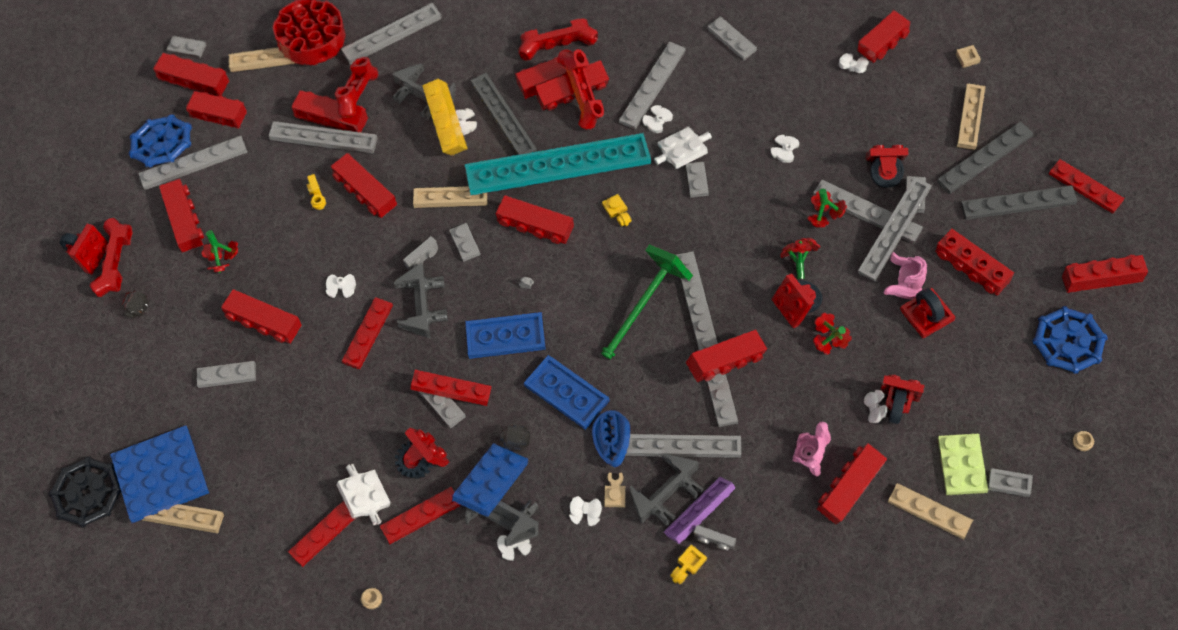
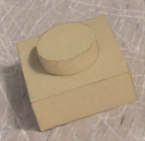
M974 45L956 51V56L963 68L980 63V57Z

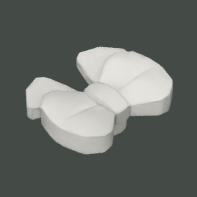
M844 54L839 60V67L841 69L848 68L849 71H856L857 73H863L868 65L866 58L861 57L855 61L852 54Z
M657 105L651 107V111L656 115L655 118L644 115L643 124L644 126L647 125L650 131L661 133L664 122L672 121V113L668 109Z
M468 108L466 110H456L463 135L470 133V131L473 132L477 127V122H466V119L475 115L474 112Z
M777 136L775 142L783 147H772L771 155L774 158L777 157L782 162H792L794 159L792 152L793 149L799 147V141L791 136Z
M349 274L342 278L330 275L326 280L327 295L334 298L338 289H342L344 297H350L354 293L356 286L354 276Z
M881 390L870 392L864 398V404L870 410L868 417L870 423H878L886 416L887 406H880L878 404L884 397V393Z
M578 496L574 497L570 503V512L572 514L569 517L572 522L579 524L584 513L587 514L588 525H596L600 521L598 517L602 511L601 502L598 499H594L588 503Z
M502 535L498 538V548L502 553V557L506 560L514 559L513 548L518 547L520 552L526 556L532 547L529 539L506 547L504 545L506 536Z

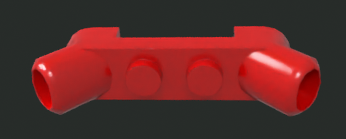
M586 19L572 20L571 27L539 35L537 29L521 35L522 45L518 49V53L522 59L530 61L538 50L552 49L562 44L569 45L571 42L581 41L592 46L598 39L597 30L589 27Z
M568 49L562 50L558 54L557 62L567 69L581 111L578 124L583 129L595 128L597 119L604 115V108L601 100H595L585 71V68L589 66L587 57L579 49L573 52Z
M360 57L350 66L352 75L345 87H338L335 92L338 102V115L340 117L350 118L356 115V102L368 81H374L378 77V70L375 66L371 65L368 57Z
M116 218L107 219L103 225V229L110 236L109 244L106 245L105 260L102 262V275L90 283V288L97 297H102L109 291L118 292L121 288L123 277L117 268L122 246L130 245L132 227L130 224H120Z

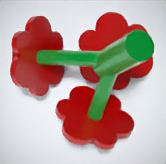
M820 189L816 192V196L811 198V203L815 205L814 208L819 210L818 215L809 216L807 220L815 227H825L829 225V221H827L826 217L822 216L823 212L828 211L830 206L832 207L829 211L831 218H841L847 208L846 202L840 200L838 203L833 204V200L830 199L831 194L826 189Z
M209 230L206 232V236L210 244L203 246L204 250L201 254L204 258H208L209 261H214V259L216 261L215 266L207 267L208 270L213 269L214 272L221 273V271L225 270V267L229 266V264H220L223 249L225 250L224 259L232 260L238 253V242L230 241L227 247L219 243L213 231Z
M801 238L795 241V243L786 245L782 249L783 252L780 254V257L784 258L790 255L796 263L797 279H805L804 260L810 250L817 251L820 245L812 238ZM793 252H798V259Z
M824 312L814 321L815 325H817L816 330L822 333H826L829 330L832 332L828 338L819 334L816 335L813 342L819 351L828 355L832 349L829 341L833 342L834 347L839 346L845 349L848 346V342H851L852 337L848 328L841 326L835 329L833 327L834 315Z

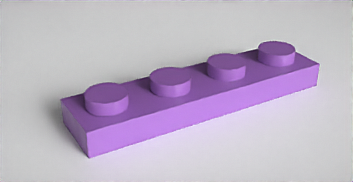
M719 477L664 531L666 536L680 544L696 528V525H700L735 489L733 483Z

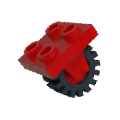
M411 427L405 432L411 441H408L407 445L402 444L401 447L403 449L398 448L397 450L400 454L395 455V458L398 459L395 465L399 466L397 470L402 475L415 479L425 477L424 473L429 474L430 470L428 468H433L432 464L444 467L449 463V460L446 458L447 453L440 446L437 447L434 443L436 441L429 432L424 433L420 429L416 430Z

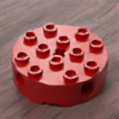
M316 0L294 1L282 8L278 13V18L274 21L273 30L279 51L284 57L297 64L317 65L318 63L325 62L333 58L344 45L346 34L340 11L330 2Z

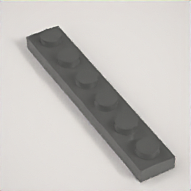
M487 73L472 79L471 85L517 155L537 152L536 147Z
M1019 122L938 178L937 182L951 194L1030 139L1034 133L1022 122Z
M1073 186L966 200L961 202L965 220L1075 205L1077 198Z

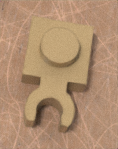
M609 473L608 482L611 486H605V507H625V486H620L623 482V474L619 473V479L613 480L612 474Z

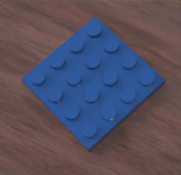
M187 425L111 454L127 512L132 523L144 519L143 517L155 515L164 509L168 510L174 505H180L209 494Z

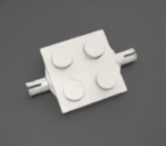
M687 127L658 142V146L663 154L654 158V161L657 165L668 161L677 169L707 154V147L702 142L711 139V135L709 132L698 136L690 127Z
M354 464L348 465L346 469L350 477L338 481L337 487L352 519L359 516H369L374 526L380 524L381 520L377 512L390 506L391 502L375 470L357 473Z

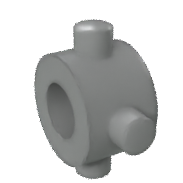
M522 277L520 279L521 282H519L522 288L528 289L534 284V281L528 277Z

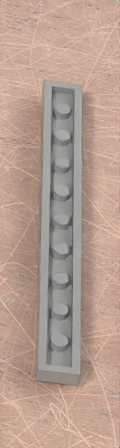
M694 251L677 254V257L693 274L690 281L680 279L700 351L718 343ZM720 373L707 381L718 427L738 423L726 374L721 375Z

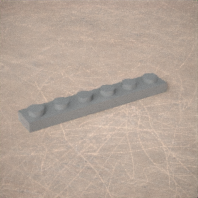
M431 3L342 48V53L351 65L356 59L367 57L442 19L441 14L434 4Z
M672 42L668 43L619 119V123L634 130L637 128L685 53L684 47Z
M274 121L269 133V138L273 141L365 153H374L378 139L375 134Z
M238 136L176 159L173 163L168 162L139 173L143 188L147 190L247 153V149L242 137Z
M914 177L859 268V274L874 282L876 281L932 185Z
M821 180L813 193V196H816L817 191L826 189L831 194L830 199L833 200V204L844 200L846 202L845 205H847L845 212L881 229L885 227L893 214L824 180ZM911 222L902 239L914 244L923 227Z
M630 434L629 446L625 456H662L663 454H669L678 457L741 458V436Z

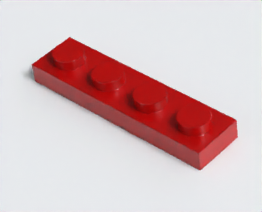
M1061 159L1049 172V175L1067 186H1073L1075 191L1114 214L1125 199Z
M375 297L342 359L343 364L361 369L393 307L392 303Z
M415 370L410 390L487 406L491 386Z
M452 487L382 524L380 527L389 544L461 506V504L452 501V495L455 493Z
M345 502L340 503L288 551L302 567L355 519H352Z

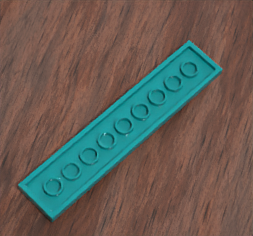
M644 133L469 163L465 164L470 195L647 165L651 164V157Z

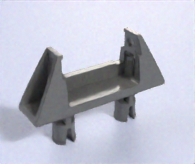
M423 64L414 65L392 74L395 84L401 87L392 95L395 102L398 100V103L401 104L408 94H413L428 103L423 87L415 83L419 75L424 72ZM452 83L448 89L454 104L456 86L455 83ZM428 105L419 112L422 118L426 117L427 121L432 116Z
M420 263L394 281L396 289L403 287L415 288L416 317L407 318V320L403 321L397 320L399 328L431 338V323L448 321L447 309L428 310L427 291L428 289L445 288L444 276L427 278L423 263Z
M663 454V461L676 474L672 475L649 500L634 489L632 485L630 486V493L641 524L651 515L655 514L668 526L669 520L667 518L673 521L675 515L667 510L663 503L680 487H684L694 498H697L696 491L702 493L704 488L691 478L698 470L697 461Z
M531 500L527 501L521 511L500 501L490 515L486 517L510 531L509 535L504 539L506 547L538 535L539 522L530 517L539 507L536 503L531 506ZM467 508L465 515L466 524H469L470 520L479 513Z

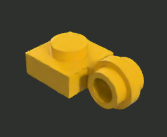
M313 174L307 176L309 184L306 185L310 195L314 194V197L311 199L312 207L321 210L325 207L326 200L322 196L316 177Z
M618 194L602 202L603 207L611 218L617 216L616 219L621 227L629 225L631 218L625 212L627 207Z
M690 545L678 559V563L683 567L681 569L677 567L670 576L673 578L672 581L682 584L688 576L685 572L688 570L694 575L705 563L707 557Z

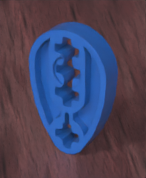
M606 411L593 424V442L600 457L610 466L617 467L623 462L628 450L630 424L628 419L618 411Z

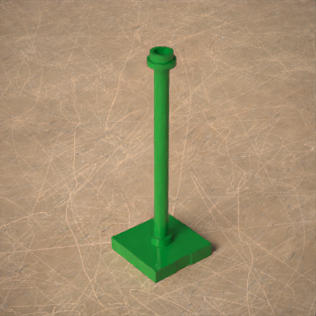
M650 244L645 251L661 269L608 347L602 348L601 354L611 360L615 356L614 350L667 272L687 281H690L693 277V274L677 255Z

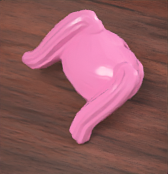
M893 252L890 256V261L901 266L898 285L886 287L884 294L912 300L922 290L926 280V261L919 256L906 258L900 257Z
M818 423L816 435L814 436L809 433L799 434L792 459L794 462L807 466L812 475L816 477L821 474L820 463L825 447L831 440L827 423Z

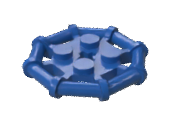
M171 114L168 117L148 119L140 129L130 135L131 149L129 156L144 163L146 167L166 162L173 163L175 162L174 159L186 148H190V131L192 127L188 122H183ZM176 125L179 129L175 130L173 126ZM138 143H142V147L138 149Z
M1062 306L1061 309L1046 316H1040L1036 335L1032 341L1033 345L1037 346L1046 360L1048 366L1052 365L1072 371L1073 374H1078L1079 371L1096 363L1099 364L1102 361L1103 348L1108 338L1102 332L1091 313L1086 314L1069 309L1067 306ZM1060 317L1063 318V322L1053 325L1051 321ZM1068 317L1079 319L1083 322L1080 324L1076 320L1069 321ZM1087 324L1089 325L1095 336H1090L1088 331L1085 329V326ZM1046 327L1051 330L1049 338H1043ZM1067 336L1074 338V344L1065 341ZM1091 342H1097L1094 353L1089 350ZM1045 344L1050 345L1055 353L1054 355H1051ZM1084 355L1088 357V359H1085L1079 363L1076 360L1077 358L1082 357ZM1058 356L1066 357L1067 359L1071 360V363L1059 360L1057 358Z

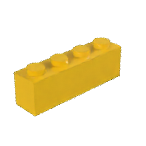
M436 79L422 85L442 151L446 154L454 155L466 150L467 146L447 83Z

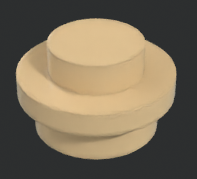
M1081 431L1073 437V444L1080 451H1088L1093 447L1094 439L1089 432Z
M370 588L363 592L361 602L367 609H375L381 604L382 595L379 590Z

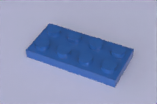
M542 312L465 321L469 359L546 350Z
M549 355L524 382L526 388L585 430L610 401L608 396Z
M493 443L452 495V501L488 517L528 465V459Z

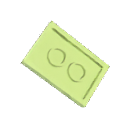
M979 434L938 436L946 495L987 493L988 486Z

